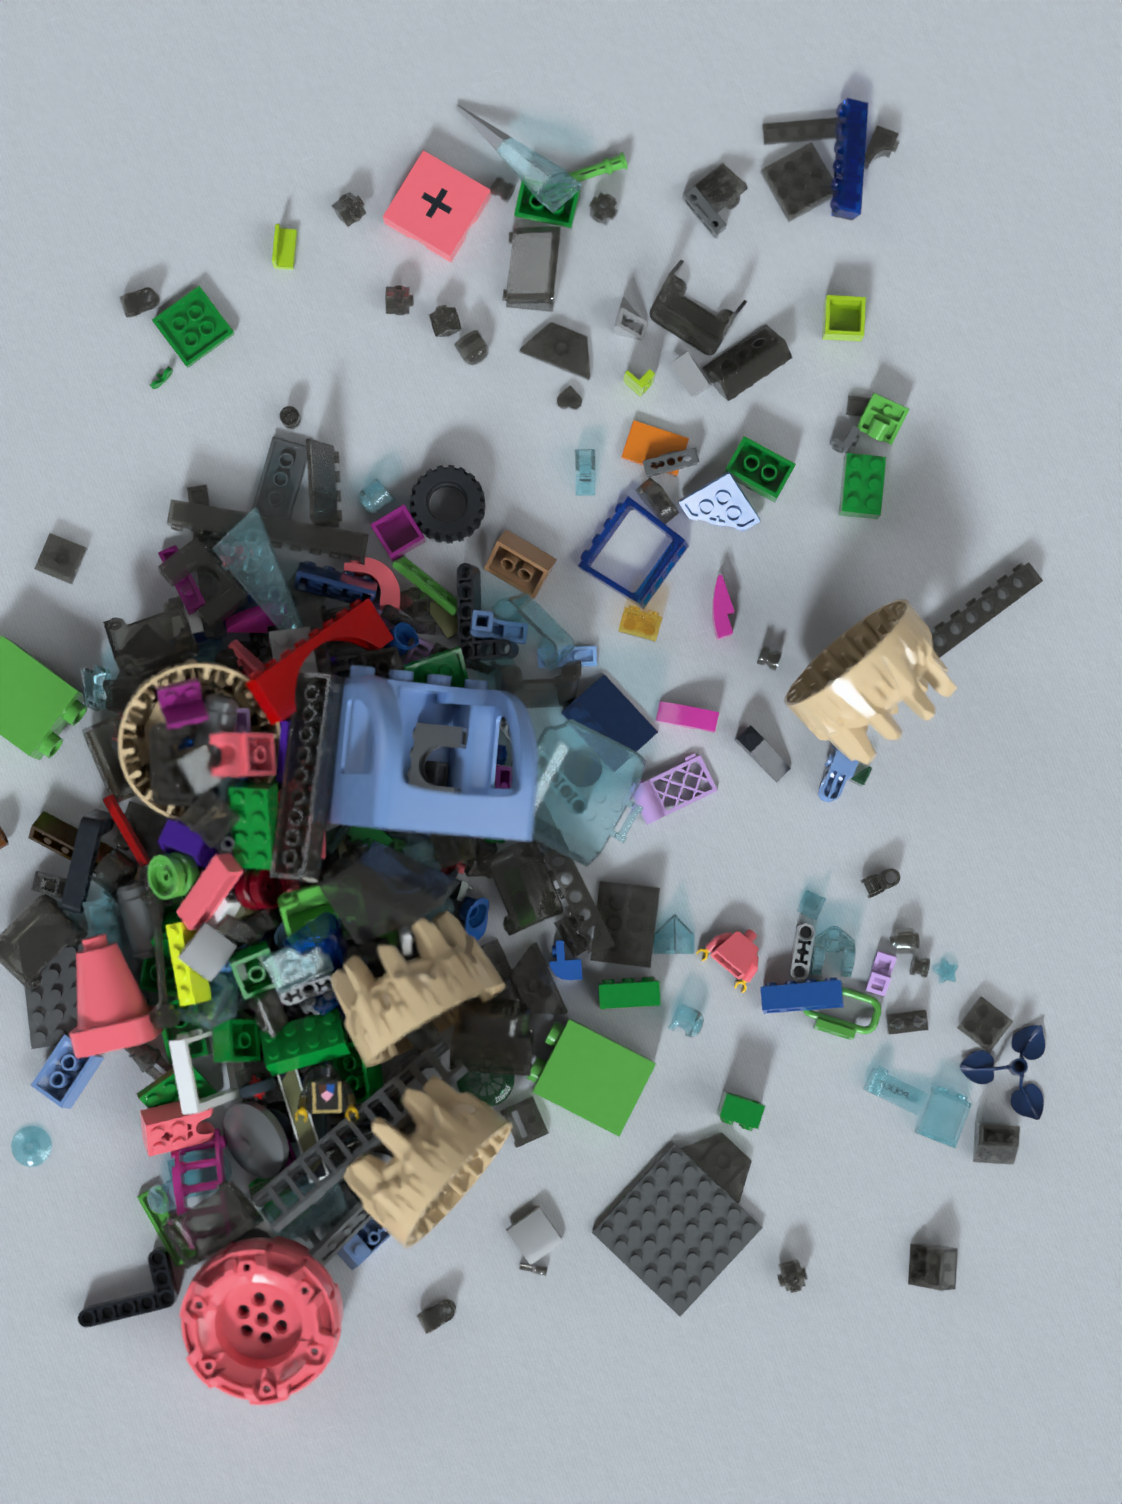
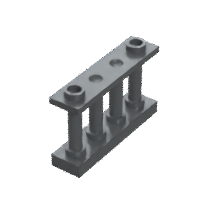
M344 1179L293 1231L305 1242L308 1240L312 1242L314 1247L309 1253L314 1259L325 1266L373 1217L364 1209L362 1199ZM354 1196L358 1203L349 1211L345 1203ZM339 1210L343 1218L334 1225L330 1218ZM325 1225L329 1232L320 1240L315 1233Z

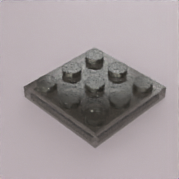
M812 142L760 171L788 222L841 193Z

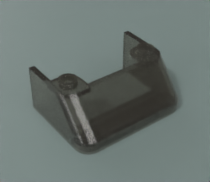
M680 260L666 278L649 311V316L653 322L700 352L709 356L714 355L733 328L748 301L744 299L735 312L729 309H722L717 316L711 314L684 296L687 290L686 283L677 277L684 263L683 260Z
M122 714L82 729L84 739L108 795H114L117 802L137 795L125 777L119 756L118 738Z

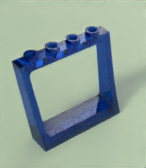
M628 496L623 503L619 502L615 508L616 513L612 519L608 518L603 525L605 529L602 533L594 536L592 547L582 553L580 557L582 561L578 567L644 610L689 545L684 538ZM631 510H635L672 540L636 592H630L591 568L592 563Z

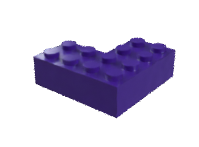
M178 819L174 821L167 820L158 841L164 854L182 851L192 855L197 863L199 873H202L210 864L211 859L217 855L215 851L216 846L210 843L205 830L196 826L193 828L187 827L185 822Z

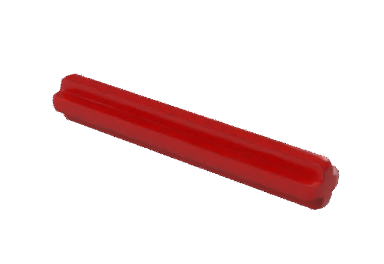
M114 795L105 797L103 802L140 867L149 865L151 860Z

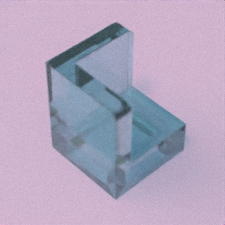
M807 890L796 912L817 920L826 898Z

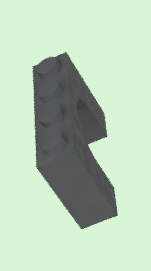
M416 722V727H414L412 733L414 745L410 750L412 761L407 773L409 779L408 786L436 792L460 794L461 789L434 785L426 775L425 764L428 756L438 748L466 749L468 729Z

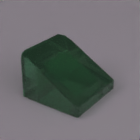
M866 767L848 781L864 786L872 771V767Z

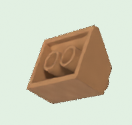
M506 529L496 542L484 570L535 599L557 559Z

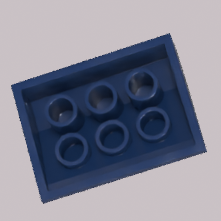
M304 561V563L300 562L293 589L346 603H352L358 598L361 601L369 598L373 603L378 582L369 576H362L361 578L354 576L355 574L350 571H343L342 573L335 571V568L330 566L319 567L314 562Z
M605 674L561 712L564 719L614 772L658 733Z

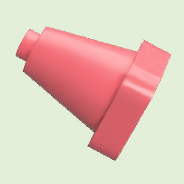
M106 934L83 939L84 950L76 953L77 1027L69 1033L75 1057L81 1058L101 1054L155 1039L164 1030L158 1005L148 1006L118 944L108 943Z

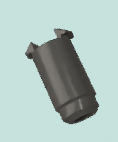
M213 693L205 697L204 705L209 714V719L198 723L191 758L186 759V763L193 771L199 768L200 763L212 766L220 764L222 754L216 745L210 744V734L234 733L238 716L236 712L238 703L234 698Z
M143 879L123 883L116 890L118 896L117 903L132 951H134L132 956L140 960L155 957L154 951L156 949L151 943V939L162 922L153 892L149 889L147 881Z

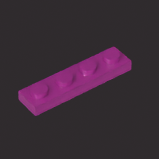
M174 545L158 552L188 614L191 615L207 608L206 602L177 546Z

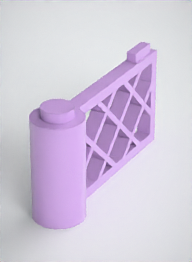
M694 753L684 758V763L645 782L640 779L631 784V794L647 825L718 791L701 755L696 756ZM698 761L701 767L699 775L688 772L691 764ZM673 772L685 773L682 784L671 780ZM687 774L698 778L695 788L684 785ZM659 779L666 781L667 784L664 792L656 790L653 782ZM700 780L707 781L711 790L707 792L697 790ZM670 783L680 786L677 797L667 794ZM683 788L694 791L692 798L688 801L680 798ZM665 796L676 800L674 807L666 810L663 804ZM678 801L684 802L677 806Z

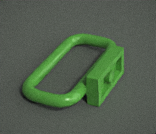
M842 987L843 995L872 1004L874 1011L868 1026H861L813 1010L803 1011L806 1016L816 1020L813 1029L852 1041L856 1032L869 1034L877 1028L882 1007L877 998Z

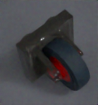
M265 1062L234 1072L243 1101H253L265 1106L284 1099L278 1076H271Z

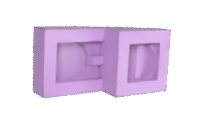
M877 950L866 991L881 996L886 995L897 959L896 955Z

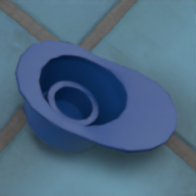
M465 897L459 911V917L465 924L466 933L478 941L484 935L487 928L490 903L485 897L480 899Z

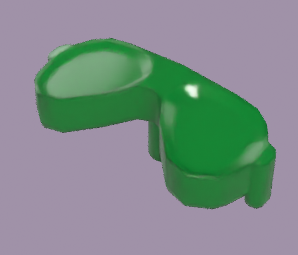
M168 366L163 376L158 373L156 376L159 379L153 381L149 386L152 389L159 388L172 375L173 369Z

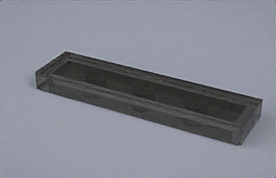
M840 117L762 124L764 145L838 139L842 137Z

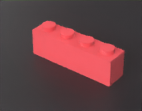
M231 853L217 854L211 859L210 864L201 873V877L191 888L190 893L176 913L189 930L199 929L202 923L207 924L244 872Z

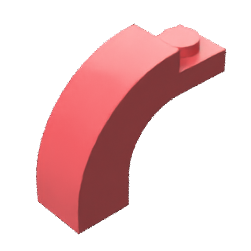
M365 557L364 565L359 561L344 563V571H350L355 574L354 576H369L378 582V586L381 589L380 610L400 612L401 593L399 584L393 572L385 564Z

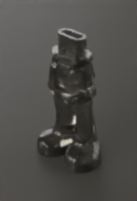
M371 940L362 941L360 943L361 952L356 946H351L346 951L343 963L347 962L352 956H356L365 963L375 980L384 977L385 973H387L383 961L379 958L378 944ZM364 958L370 961L372 964H367Z
M142 1043L123 1048L129 1053L128 1057L132 1058L140 1067V1071L147 1073L154 1080L163 1075L154 1067L156 1064L166 1072L174 1067L173 1064H169V1061L161 1054L159 1049H155L148 1044Z

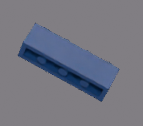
M835 977L826 978L825 981L817 982L816 979L805 980V983L798 984L797 981H787L785 985L766 983L765 986L760 987L762 1011L764 1014L844 1007L842 982Z

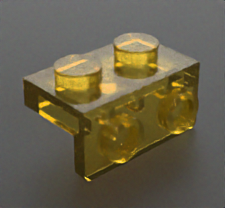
M629 605V607H624L618 632L656 642L663 617L659 616L660 613L648 610V613L640 611V608L637 606Z

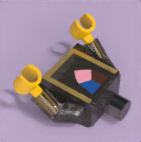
M332 1065L320 1066L321 1076H314L312 1081L306 1083L300 1093L299 1110L295 1114V1120L297 1121L298 1115L302 1114L305 1116L304 1122H306L308 1117L306 1110H308V1113L346 1112V1117L349 1121L350 1114L356 1113L358 1120L359 1113L355 1109L357 1107L355 1092L349 1083L344 1081L342 1076H333Z

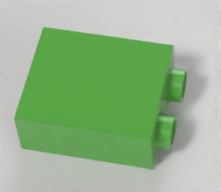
M1 636L0 735L30 757L41 760L45 755L47 758H51L63 744V739L59 734L68 723L75 726L84 717L87 706L83 702L88 696L15 642Z
M568 1018L565 1025L555 1021L545 1040V1043L554 1047L548 1060L545 1061L537 1057L526 1078L535 1083L532 1092L620 1137L656 1065L655 1061L571 1018Z

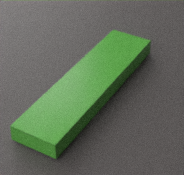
M401 556L393 563L392 567L451 615L457 613V598L408 558Z
M154 1186L137 1196L175 1266L178 1267L195 1257L192 1250H185L181 1230L157 1187Z

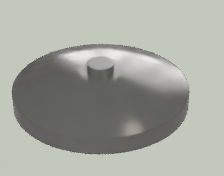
M241 1101L227 1110L223 1120V1134L226 1145L235 1161L246 1172L258 1178L267 1179L280 1173L287 1165L289 1147L284 1130L275 1116L264 1106L253 1101Z

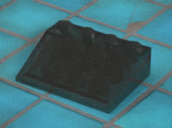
M306 439L310 519L316 529L340 527L339 522H343L342 510H339L338 502H342L341 490L337 488V483H341L340 471H337L336 463H340L339 451H336L333 445L313 439Z
M605 881L599 882L590 960L651 968L660 888Z

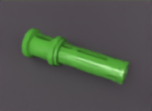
M621 152L618 156L609 159L607 157L604 158L603 162L569 172L568 176L571 185H573L574 183L605 173L611 175L614 171L623 168L626 170L628 165L624 153Z

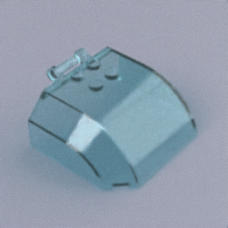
M570 719L564 721L565 723L544 728L536 742L538 779L532 838L587 867L601 854L610 836L621 843H625L626 835L637 815L643 811L644 808L632 802L631 799L640 785L646 761L640 753ZM629 807L632 810L619 833L614 831L626 808Z

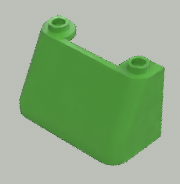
M348 874L340 878L285 892L278 899L290 946L300 943L299 937L302 933L304 935L308 934L306 927L346 916L348 922L352 921L351 918L356 919L360 925L370 923L361 884L355 875Z

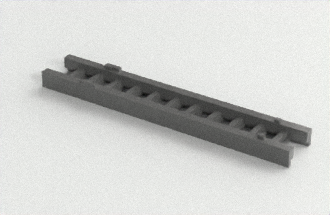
M442 1038L437 1040L356 1109L359 1113L358 1120L356 1113H351L349 1116L350 1121L346 1117L251 1198L260 1209L272 1199L278 1209L283 1211L278 1218L270 1223L273 1230L280 1232L340 1181L350 1164L364 1155L373 1153L384 1143L376 1134L368 1140L358 1128L368 1117L374 1122L375 1118H377L374 1112L382 1105L394 1117L390 1124L398 1130L413 1119L407 1109L400 1112L391 1101V1098L399 1091L403 1095L404 1091L408 1089L406 1085L414 1078L424 1088L428 1080L422 1072L432 1065L442 1077L441 1080L449 1086H452L468 1072V1069L462 1062L449 1073L439 1062L438 1058L450 1049ZM352 1131L355 1132L364 1144L353 1154L342 1141ZM336 1144L347 1156V1159L337 1168L326 1154ZM320 1158L323 1159L332 1171L321 1181L310 1168ZM304 1171L315 1184L305 1195L294 1181ZM288 1185L299 1197V1200L289 1208L278 1195Z

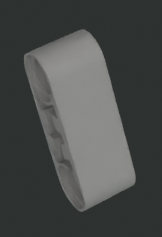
M801 923L795 929L788 972L790 977L797 981L806 979L809 973L815 938V928L809 923ZM804 926L810 929V935L807 938L802 937L800 934V930ZM798 940L809 941V944L804 943L803 947L807 951L806 954L802 955L801 959L805 961V964L795 962V959L800 960V954L797 953V950L802 948V943H798ZM796 966H801L804 970L801 977H796L793 973Z

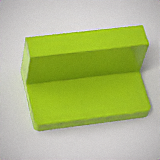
M275 224L272 253L274 268L294 270L297 229L281 228L280 224Z
M649 369L638 380L627 370L624 373L623 382L641 397L654 383L655 373Z

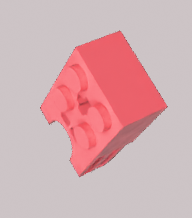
M210 734V744L216 745L222 754L220 764L211 767L213 777H264L276 775L274 734Z
M177 1101L140 1110L143 1143L148 1156L213 1140L215 1137L214 1127L209 1122H200L212 1115L213 1108L199 1113L182 1114L181 1103Z

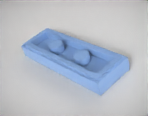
M596 645L537 648L538 669L597 666Z

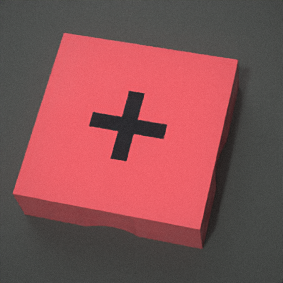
M423 150L383 215L384 224L408 238L419 241L430 251L452 262L464 243L469 229L478 220L489 202L491 190Z

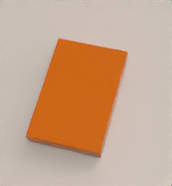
M633 420L621 458L643 465L642 461L659 457L662 454L686 450L689 438ZM673 460L667 461V464L670 466L675 464ZM662 463L658 464V466L652 464L651 468L656 470L659 466L664 467ZM679 470L667 472V474L677 477Z

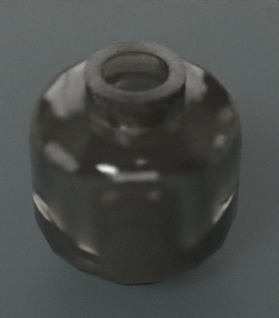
M898 928L895 930L894 936H890V946L895 948L897 954H914L916 949L920 948L919 933H916L913 928Z

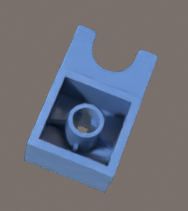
M832 745L835 748L834 752L828 755L825 766H827V769L818 789V796L824 802H832L840 797L846 781L853 777L859 763L857 760L850 761L834 745Z

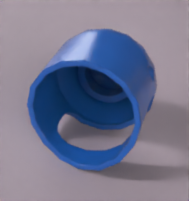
M398 623L389 630L394 639L387 643L384 648L392 656H402L408 650L418 645V634L408 623ZM413 637L415 640L414 645L409 646V639Z

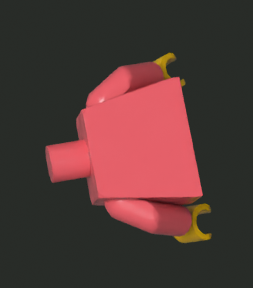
M750 929L744 935L739 931H736L734 934L730 932L715 936L705 945V949H699L696 955L700 951H704L706 956L701 960L704 961L708 958L709 952H711L710 956L738 979L734 984V988L736 989L738 984L744 985L741 993H743L747 989L746 983L751 981L758 970L759 957L757 952L759 948L753 943L757 935Z

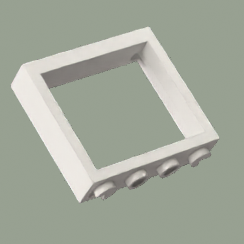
M212 1025L204 1026V1030L202 1028L191 1030L190 1035L189 1033L179 1034L177 1039L169 1041L182 1114L199 1113L241 1097L239 1088L249 1084L245 1062L226 1063L230 1089L198 1100L188 1043L213 1035Z

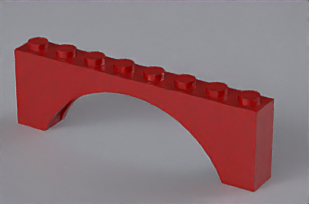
M360 598L350 603L351 608L348 610L346 608L336 613L337 618L326 620L322 623L323 627L320 630L318 628L308 633L309 637L306 640L304 638L298 640L293 644L295 647L292 650L290 648L284 650L279 654L280 658L278 660H270L265 664L266 668L264 670L258 669L250 675L251 679L245 682L271 725L283 721L296 711L295 685L297 676L306 658L318 646L329 641H344L356 644L368 652H373L381 649L394 639L369 598L362 601Z

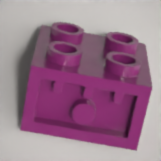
M198 678L156 687L160 709L168 728H180L183 725L201 723L209 719V714L202 700Z

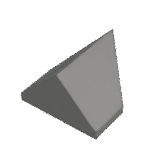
M623 296L614 326V334L643 340L648 322L641 318Z

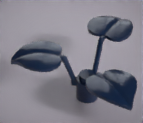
M1041 1025L1025 1027L1013 1036L1011 1047L1020 1055L1019 1058L1012 1060L1009 1065L993 1067L994 1059L992 1055L981 1050L971 1053L960 1063L962 1073L976 1084H988L994 1080L993 1071L1009 1069L1012 1075L1019 1076L1020 1090L1014 1091L1011 1096L1013 1110L1021 1116L1034 1120L1041 1118L1044 1108L1041 1090L1034 1084H1028L1023 1087L1024 1073L1028 1069V1064L1024 1057L1028 1060H1036L1045 1051V1039Z

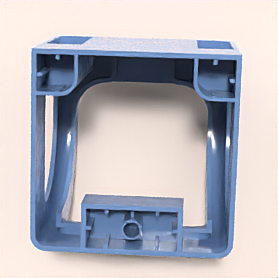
M351 666L350 677L340 679L335 686L325 792V823L532 841L538 779L537 744L529 713L518 697L507 691L488 690L489 682L483 680L465 679L464 688L451 687V676L427 674V684L413 682L414 672L389 670V679L375 676V668ZM501 717L506 719L511 739L512 789H495L494 785ZM416 722L468 729L466 749L441 747L434 750L426 760L449 763L447 787L461 789L460 794L436 792L408 786L409 779L407 773L409 767H411L410 750L414 745L412 733L414 727H416Z

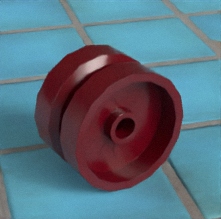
M278 866L272 870L242 868L244 872L235 883V892L240 904L250 910L278 907L279 897L286 892V879L281 868Z

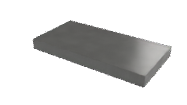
M272 437L251 513L290 523L311 447Z

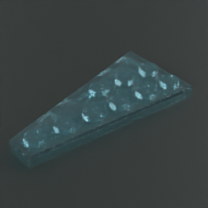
M254 508L212 549L280 631L299 628L302 625L301 619L257 508Z

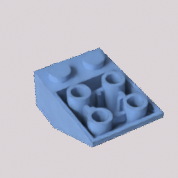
M372 1218L337 1254L353 1270L381 1246L391 1234Z

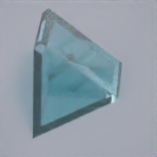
M675 914L654 933V954H694V934Z

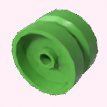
M182 851L155 856L148 866L149 884L154 894L161 899L166 900L188 895L191 888L199 880L197 863L192 855Z

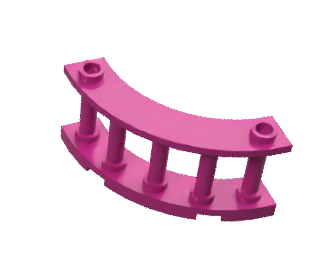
M219 1128L215 1129V1139L209 1142L171 1151V1157H175V1167H172V1179L178 1216L181 1215L183 1226L180 1227L186 1251L194 1250V1241H197L198 1238L228 1233L230 1243H233L235 1233H238L237 1223L232 1220L226 1188L223 1148L226 1147L225 1136H221ZM215 1147V1158L188 1163L184 1161V1155L187 1152ZM217 1166L218 1180L194 1185L185 1184L184 1174L187 1171ZM219 1188L220 1204L194 1209L188 1207L187 1196L190 1193ZM223 1212L226 1225L200 1230L192 1228L191 1219L193 1217Z

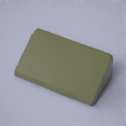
M435 601L425 606L448 640L458 633V619L455 615H451Z

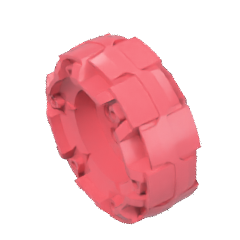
M275 1236V1238H250L226 1245L217 1251L198 1270L183 1299L179 1317H181L182 1336L188 1352L186 1359L195 1374L209 1388L216 1387L231 1396L249 1400L250 1405L273 1404L288 1400L291 1394L301 1391L316 1380L326 1368L334 1355L341 1336L343 1302L338 1283H334L327 1269L311 1256L309 1248L294 1240ZM256 1293H263L265 1295V1299H259ZM281 1300L284 1303V1306H277L275 1301ZM240 1305L248 1306L249 1311H243ZM259 1313H266L268 1319L261 1318ZM278 1321H286L287 1326H281ZM244 1325H250L253 1331L245 1330ZM267 1332L272 1338L267 1339L262 1333Z

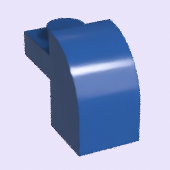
M564 940L556 941V945H552V955L557 957V961H549L552 972L563 980H582L581 959L565 960Z

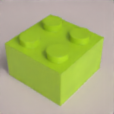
M826 295L823 305L822 340L861 342L865 332L866 297Z

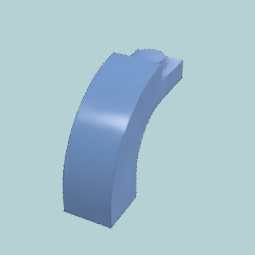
M472 611L471 635L482 640L506 639L517 644H526L528 624L493 618V612Z

